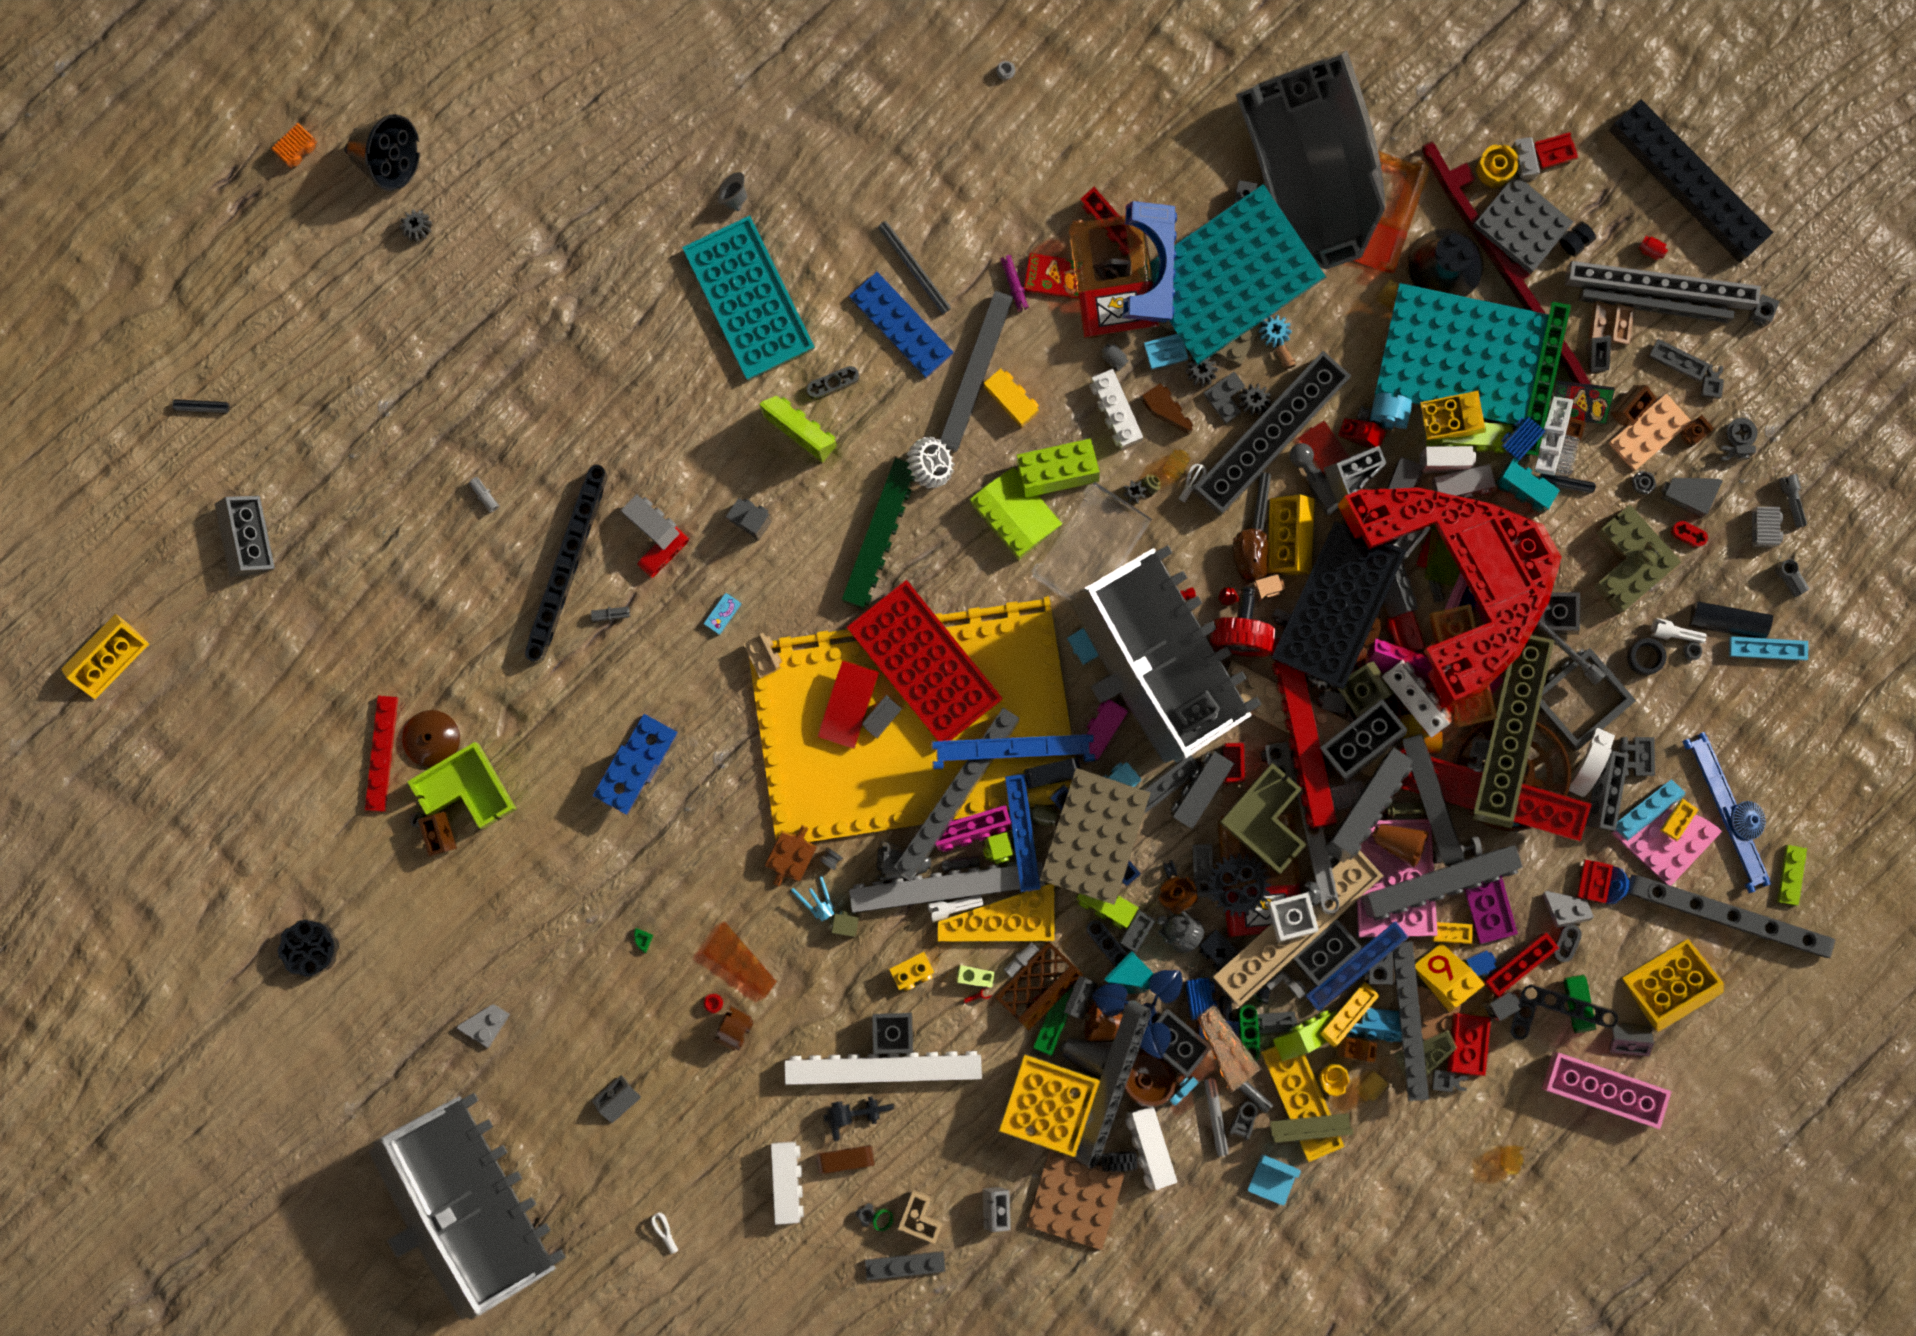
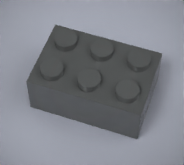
M1336 919L1301 950L1292 961L1315 987H1319L1362 947Z
M1164 1009L1154 1021V1023L1160 1022L1166 1025L1171 1033L1170 1044L1162 1059L1182 1076L1188 1078L1211 1050L1212 1046L1171 1011Z

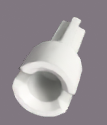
M1655 618L1651 625V631L1654 632L1651 634L1652 637L1665 640L1673 637L1702 644L1706 641L1705 633L1674 626L1672 621Z
M981 895L948 903L943 900L928 903L929 912L932 913L931 921L944 920L948 918L949 914L980 907L983 905Z

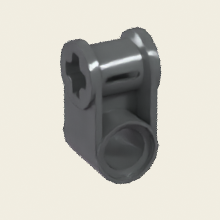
M1243 1101L1240 1103L1230 1126V1135L1236 1134L1244 1137L1246 1141L1249 1140L1257 1116V1108L1252 1102ZM1248 1105L1252 1106L1253 1112L1248 1116L1244 1115L1243 1108Z

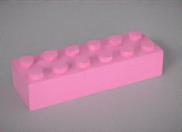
M1559 1052L1552 1053L1541 1088L1657 1129L1661 1128L1672 1092Z

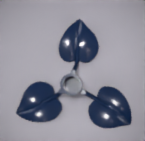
M1179 970L1156 972L1151 977L1149 983L1151 992L1156 994L1153 1003L1143 1004V1006L1151 1010V1015L1140 1046L1148 1054L1160 1059L1163 1058L1170 1044L1171 1033L1163 1023L1156 1022L1152 1024V1021L1157 1016L1155 1006L1157 1005L1158 998L1163 1003H1171L1179 996L1182 988V974ZM1115 983L1100 987L1092 997L1099 1010L1107 1016L1121 1014L1124 1010V1004L1129 1003V1001L1125 1000L1127 990L1122 985Z

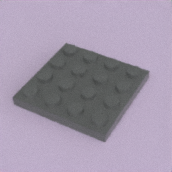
M1515 174L1474 223L1473 227L1531 274L1572 225L1573 221Z

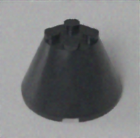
M390 114L360 128H355L344 147L350 161L376 186L387 191L401 189L406 186L413 178L420 158V152H417L419 137L414 125L406 117L397 114Z
M1436 229L1426 233L1414 244L1408 258V272L1413 285L1425 289L1466 297L1477 287L1483 274V257L1479 247L1469 236L1454 229Z

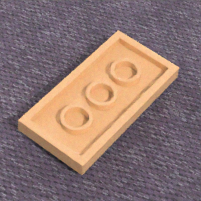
M1666 393L1638 418V421L1633 426H1628L1610 441L1609 445L1635 471L1692 421Z

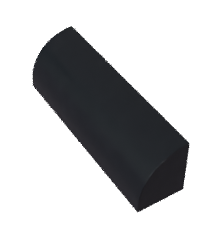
M1697 601L1691 607L1689 627L1766 639L1770 633L1774 615Z

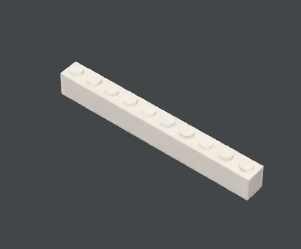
M957 1051L946 1052L945 1056H938V1052H926V1056H918V1053H907V1057H899V1053H887V1057H879V1054H868V1058H860V1054H849L848 1058H840V1055H829V1059H821V1055H811L809 1059L802 1060L801 1056H789L790 1060H785V1084L982 1079L981 1055H977V1051H965V1055H958Z

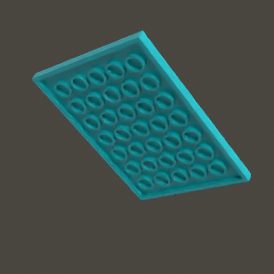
M1264 184L1174 245V250L1176 251L1174 269L1176 274L1173 280V287L1175 288L1173 306L1175 311L1174 316L1169 321L1199 365L1327 278ZM1159 256L1137 271L1143 282L1152 281L1154 285L1159 272Z
M1399 283L1374 395L1378 393H1391V397L1396 398L1398 395L1409 398L1412 404L1421 405L1420 402L1478 391L1483 419L1515 425L1521 417L1524 419L1527 417L1549 314Z

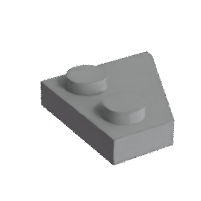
M1550 891L1543 893V898L1556 928L1591 921L1594 918L1585 899Z
M492 1004L458 1025L457 1029L490 1048L510 1014L497 1005Z

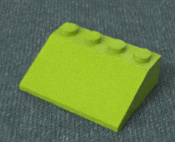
M776 395L759 404L765 419L822 463L837 446L836 438L830 432L824 433L820 430L821 426L814 420L810 422L805 418L806 414L798 408L796 410L790 406L791 403L786 398L782 397L780 399Z
M1014 467L985 486L970 499V504L1018 560L1022 559L1062 525L1061 521L1038 495L1025 498L1020 475Z

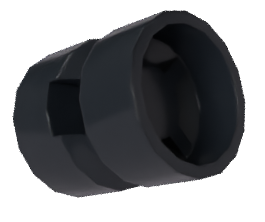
M1580 221L1571 229V232H1567L1559 241L1562 248L1570 256L1576 257L1584 250V247H1588L1596 240V235L1588 224Z

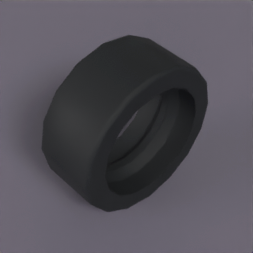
M1651 638L1635 642L1627 653V661L1630 668L1637 674L1644 676L1652 675L1661 670L1667 658L1663 645ZM1642 646H1651L1657 652V663L1651 668H1644L1636 661V652Z

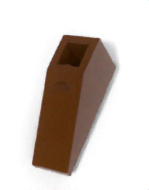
M1160 383L1142 395L1141 401L1152 416L1188 435L1192 433L1193 424L1188 417L1185 418L1181 413L1182 408L1180 404L1172 400L1170 397L1172 394L1167 386L1163 387Z

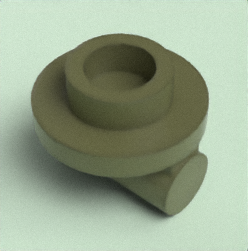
M1148 474L1141 480L1143 486L1152 496L1161 489L1160 479L1155 475Z

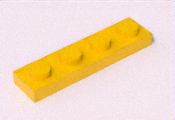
M1364 982L1322 1030L1320 1035L1333 1047H1336L1379 997V994Z

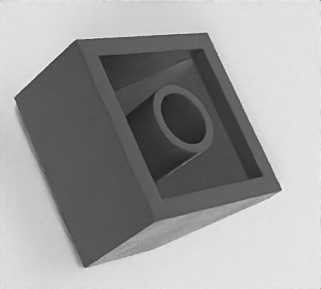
M1580 592L1551 593L1549 603L1540 620L1554 634L1579 635Z

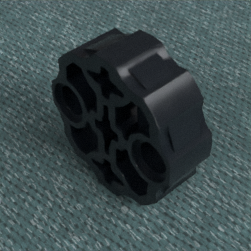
M300 920L283 931L280 946L278 947V956L283 961L285 969L292 974L305 977L319 976L325 970L330 969L336 962L339 941L334 936L332 928L327 924L313 920ZM305 924L309 926L307 934H304L302 931V927ZM331 942V946L326 948L325 944ZM308 946H317L309 951L300 950ZM292 949V953L286 954V951ZM311 962L315 965V970L312 973L308 971V965Z

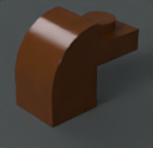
M1344 1037L1337 1045V1056L1375 1063L1378 1043Z

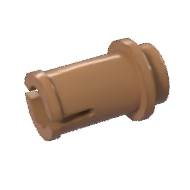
M1282 345L1275 350L1282 362V368L1289 370L1296 366V360L1292 358L1286 345Z

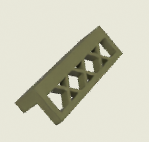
M1348 1113L1270 1121L1271 1138L1275 1143L1354 1135L1353 1128H1350Z

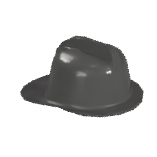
M736 172L728 176L722 183L719 191L718 203L724 204L727 208L735 209L736 211L741 210L743 203L747 199V192L744 187L745 177L742 172Z

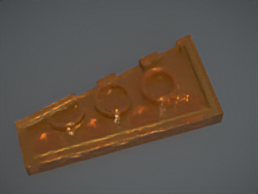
M724 921L702 953L766 998L777 983V980Z
M1215 1005L1197 1017L1204 1035L1213 1049L1214 1058L1219 1063L1220 1072L1228 1084L1229 1093H1231L1260 1071L1261 1068Z

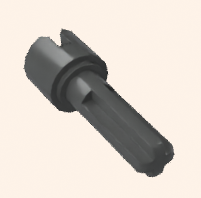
M1798 474L1779 478L1782 493L1787 494L1796 527L1806 526L1807 521L1798 492L1801 488Z

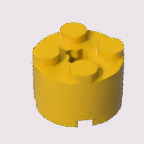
M1491 145L1484 151L1477 163L1476 172L1479 179L1491 188L1504 186L1517 171L1518 156L1507 145Z

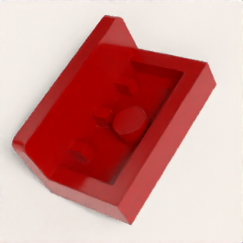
M1414 611L1388 619L1387 628L1389 633L1393 634L1395 640L1393 645L1403 647L1412 652L1426 648Z

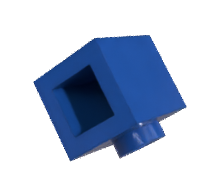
M1483 950L1463 959V962L1481 978L1492 974L1491 970L1496 968L1494 965L1496 963L1495 957L1488 950Z

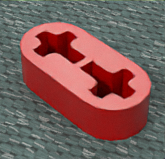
M1679 521L1672 526V535L1686 544L1699 548L1708 542L1707 533L1688 522ZM1680 526H1683V530L1685 531L1682 534H1679V530L1677 529ZM1700 534V539L1702 541L1697 543L1696 538L1693 536H1697Z

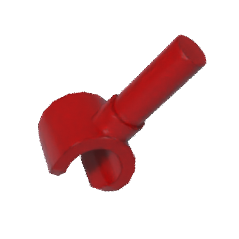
M982 988L979 993L964 998L965 1003L980 998L989 999L991 995L984 997L982 994L983 990L989 988Z

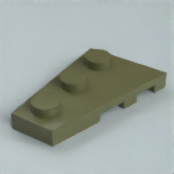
M1449 1030L1423 1040L1426 1076L1456 1050V1044ZM1402 1049L1395 1052L1394 1055L1405 1076Z

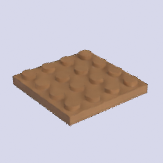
M1049 1149L1027 1226L1102 1250L1125 1173L1102 1171V1166L1098 1164L1090 1169L1072 1156Z

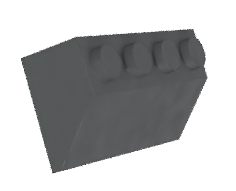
M260 496L224 497L216 502L215 509L229 577L248 576L275 569Z

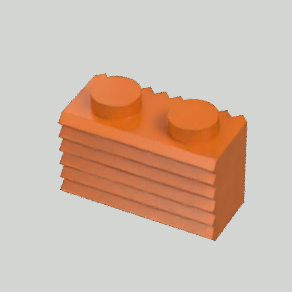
M296 123L271 149L287 166L292 168L302 162V157L306 153L309 154L314 151L317 141L299 123Z

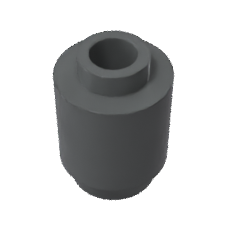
M1108 344L1101 351L1103 353L1101 357L1117 371H1120L1129 361L1126 358L1127 355L1115 344L1112 346Z

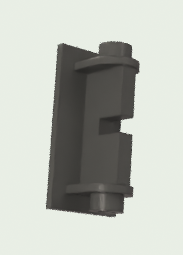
M1295 1012L1258 1014L1259 1034L1289 1032L1292 1030V1027L1297 1025Z

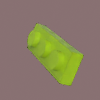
M1792 845L1785 846L1777 902L1799 906L1807 848Z

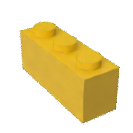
M1000 368L984 382V388L1022 429L1039 413V405L1033 398L1029 399L1025 395L1026 391L1020 384L1016 385L1012 381L1013 377L1007 370L1004 372Z

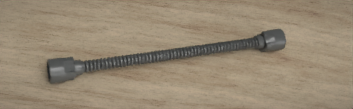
M1539 620L1536 626L1580 665L1585 672L1584 675L1594 685L1598 684L1606 674L1595 664L1591 665L1582 659L1556 633L1554 634L1543 621Z

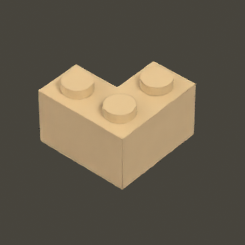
M913 1190L898 1229L935 1244L942 1227V1222L925 1216L931 1196Z

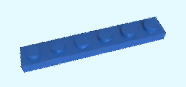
M1025 775L1006 776L1021 892L1040 890Z
M1396 921L1393 922L1319 987L1314 988L1308 993L1306 997L1318 1011L1322 1010L1409 936Z

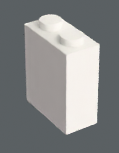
M1473 446L1426 447L1420 453V464L1422 465L1420 471L1423 473H1455L1470 469L1473 463L1476 462V453L1473 452Z

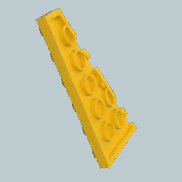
M1048 884L1040 887V890L1028 891L939 921L938 941H1055L1054 885Z

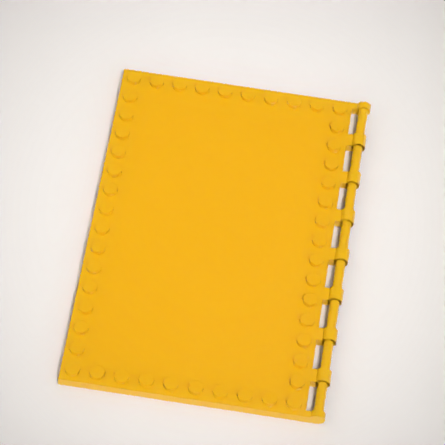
M1049 596L1043 597L1040 600L1020 603L1014 601L1001 606L981 609L975 607L969 608L968 611L935 614L942 624L947 621L970 619L969 624L945 628L1003 698L1002 701L952 741L982 739L1003 708L1019 718V724L1009 738L1071 735ZM1045 606V612L1019 616V610ZM1007 612L1008 618L981 621V616ZM848 629L832 632L828 630L819 631L817 634L793 638L787 636L772 641L773 646H771V649L781 648V653H778L782 661L779 664L781 669L761 679L749 657L776 840L781 830L797 835L801 825L809 828L804 836L807 842L923 825L967 761H943V769H933L932 762L937 761L936 749H931V742H937L936 738L858 641L830 644V639L853 636ZM817 641L819 643V647L794 651L792 645ZM842 660L879 672L864 721L886 695L902 708L878 739L862 726L854 749L818 737ZM1075 755L995 758L953 820L1006 805L1007 811H1010L1006 776L1022 775L1025 769L1075 758ZM1072 780L1028 789L1026 783L1029 808H1034L1035 804L1042 806L1055 804L1049 796L1063 784L1069 789Z

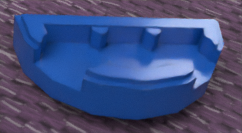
M1613 866L1606 904H1616L1623 897H1626L1629 890V878H1627L1623 869Z

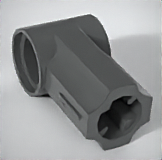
M1784 560L1776 565V575L1783 579L1794 598L1810 589L1800 574L1798 563L1795 560ZM1785 564L1789 566V573L1784 570Z

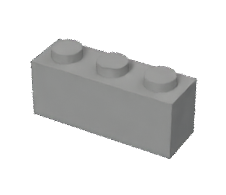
M1490 464L1434 477L1431 480L1434 491L1465 498L1473 497L1472 494L1476 493L1480 495L1489 494L1496 486Z
M636 494L621 511L664 550L680 534L675 529L677 525L669 517L667 520L663 518L665 514L659 508L653 509L651 507L653 504L646 497L642 499Z

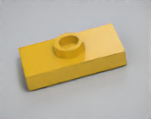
M1683 798L1680 799L1659 831L1677 842L1699 809Z
M1437 922V936H1432V941L1472 944L1473 924Z

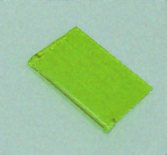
M1433 524L1425 579L1454 587L1460 570L1435 524Z

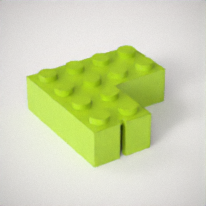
M476 742L407 781L415 796L420 798L418 801L424 812L429 816L438 813L462 798L478 827L485 829L499 821L497 817L504 818L517 810L480 744Z

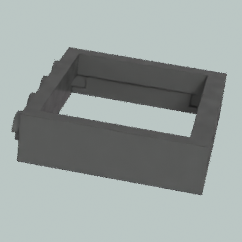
M1582 648L1576 654L1580 655L1584 660L1588 658L1592 664L1600 668L1606 674L1604 678L1623 700L1577 739L1542 699L1539 706V712L1573 751L1579 750L1590 741L1596 728L1604 729L1636 701L1591 648L1585 651ZM1574 660L1571 663L1567 661L1560 667L1561 671L1557 675L1553 673L1546 678L1545 681L1547 683L1544 685L1542 696L1574 670L1578 663Z

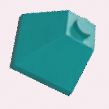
M1131 951L1105 978V981L1108 984L1122 985L1127 990V994L1145 993L1147 990H1150L1149 983L1154 973Z

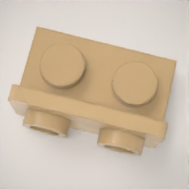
M762 632L760 636L743 643L760 679L781 669L779 664L782 661L777 652L773 653L771 649L773 642L769 635L765 637Z

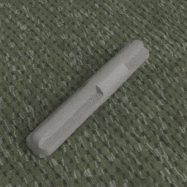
M1208 1078L1204 1080L1216 1151L1218 1156H1226L1229 1152L1216 1079Z

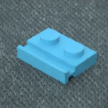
M1178 334L1144 343L1151 370L1188 360L1184 343Z

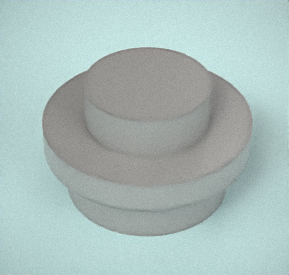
M1003 61L997 66V75L1001 79L1009 80L1014 76L1015 66L1011 62Z

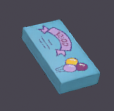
M725 593L704 625L721 635L742 603Z

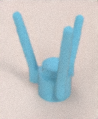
M820 876L819 880L827 904L825 901L821 903L813 889L810 888L809 892L818 905L815 907L816 910L794 888L791 891L814 914L815 918H820L822 922L835 914L832 910L835 907L830 900L823 877Z

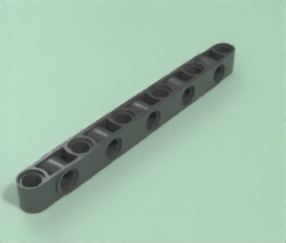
M1634 874L1630 876L1628 895L1814 955L1831 958L1836 941L1834 938ZM1654 887L1658 888L1659 895L1657 898L1654 897L1652 894V890ZM1692 899L1697 904L1694 910L1689 905ZM1729 911H1731L1734 915V919L1732 921H1729L1727 918V914ZM1767 923L1771 926L1769 934L1765 931ZM1804 936L1808 937L1809 942L1807 945H1804L1802 942Z

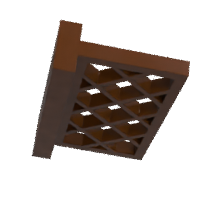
M1048 942L995 998L1029 1031L1074 985L1078 977H1082L1083 974L1054 945ZM1052 949L1054 951V960H1045V954ZM1058 963H1066L1069 966L1064 972H1057ZM1041 964L1040 974H1031V968L1034 965ZM1045 964H1054V973H1044ZM1044 977H1053V983L1050 986H1044ZM1027 978V987L1017 988L1018 981ZM1031 978H1040V987H1031ZM1027 991L1026 1001H1017V992ZM1030 991H1040L1039 998L1037 1000H1030ZM1008 992H1013L1012 1002H1005L1002 998ZM1017 1005H1026V1011L1019 1016L1016 1013Z

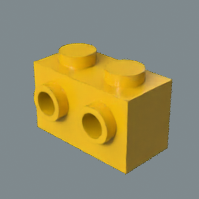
M925 952L889 969L899 990L904 989L905 992L914 988V983L919 980L924 983L932 979L931 974L935 973Z

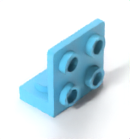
M1261 1154L1248 1191L1284 1206L1295 1177L1299 1178L1301 1170Z

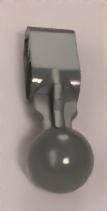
M1305 443L1294 445L1289 453L1290 461L1293 465L1304 469L1307 474L1306 479L1310 484V491L1327 516L1339 510L1337 506L1339 503H1336L1327 476H1324L1322 471L1313 464L1314 453L1309 445Z

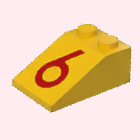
M1442 943L1415 964L1416 973L1449 1012H1452L1485 985L1468 965Z

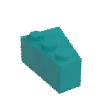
M1514 457L1506 464L1495 484L1499 486L1498 488L1505 493L1510 492L1515 495V499L1522 503L1527 502L1532 505L1531 507L1535 511L1545 513L1551 507L1560 490L1543 477L1538 478L1531 474L1533 470L1529 467H1526V469L1522 468L1517 464L1519 460Z

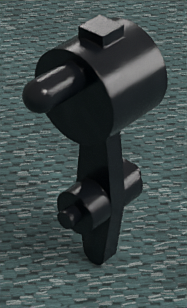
M869 1096L868 1101H865L866 1108L850 1111V1104H843V1101L833 1102L831 1107L825 1108L826 1114H823L824 1122H827L828 1128H831L832 1139L839 1141V1126L852 1124V1116L867 1114L868 1121L876 1124L877 1120L880 1119L879 1112L893 1110L894 1104L878 1106L877 1099L873 1100V1096Z

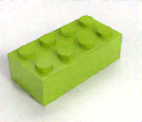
M1091 438L1016 454L1017 467L1025 498L1096 483L1100 479V471Z

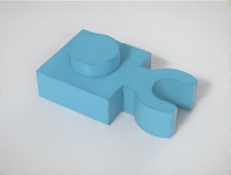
M1193 1076L1184 1078L1179 1083L1181 1087L1169 1101L1176 1106L1199 1082Z

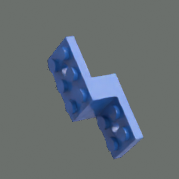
M643 714L626 746L621 745L593 796L628 815L646 781L650 783L678 732ZM652 734L655 735L657 738L656 743L648 745L646 742L647 737ZM618 783H623L625 786V790L621 794H617L614 790L615 785Z

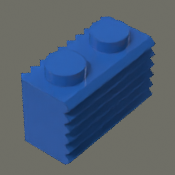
M1528 416L1525 419L1521 417L1514 425L1517 429L1512 434L1508 432L1501 440L1503 442L1501 447L1519 461L1545 433V430Z
M1209 978L1185 981L1190 1020L1215 1017L1218 1007L1216 1000L1213 1001L1212 993H1215L1214 982L1210 981Z

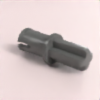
M608 607V609L591 610L592 622L606 620L612 622L614 619L629 618L630 609L629 607Z

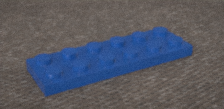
M878 272L874 273L849 296L859 309L925 378H928L954 354L947 344Z

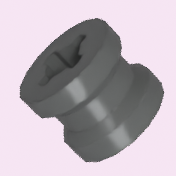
M827 847L826 853L819 860L835 870L836 864L843 857Z

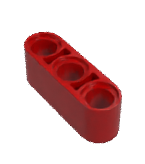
M677 526L675 529L680 534L664 550L655 544L638 562L637 565L650 578L656 576L689 542L690 539Z

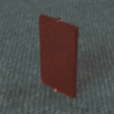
M1322 421L1315 427H1310L1309 431L1298 437L1301 443H1305L1312 448L1314 453L1313 460L1324 476L1326 475L1324 467L1350 457L1325 421Z

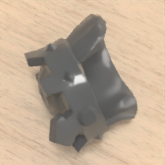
M1184 910L1180 914H1173L1170 911L1171 915L1167 919L1164 915L1157 917L1158 924L1163 925L1162 930H1159L1158 934L1164 938L1163 941L1165 943L1171 944L1176 952L1188 953L1198 947L1202 941L1204 929L1201 922L1188 916V913L1186 914Z

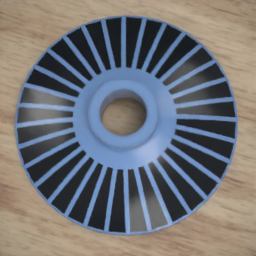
M1752 801L1739 803L1732 813V825L1735 832L1741 838L1747 840L1756 839L1763 833L1766 819L1762 808Z

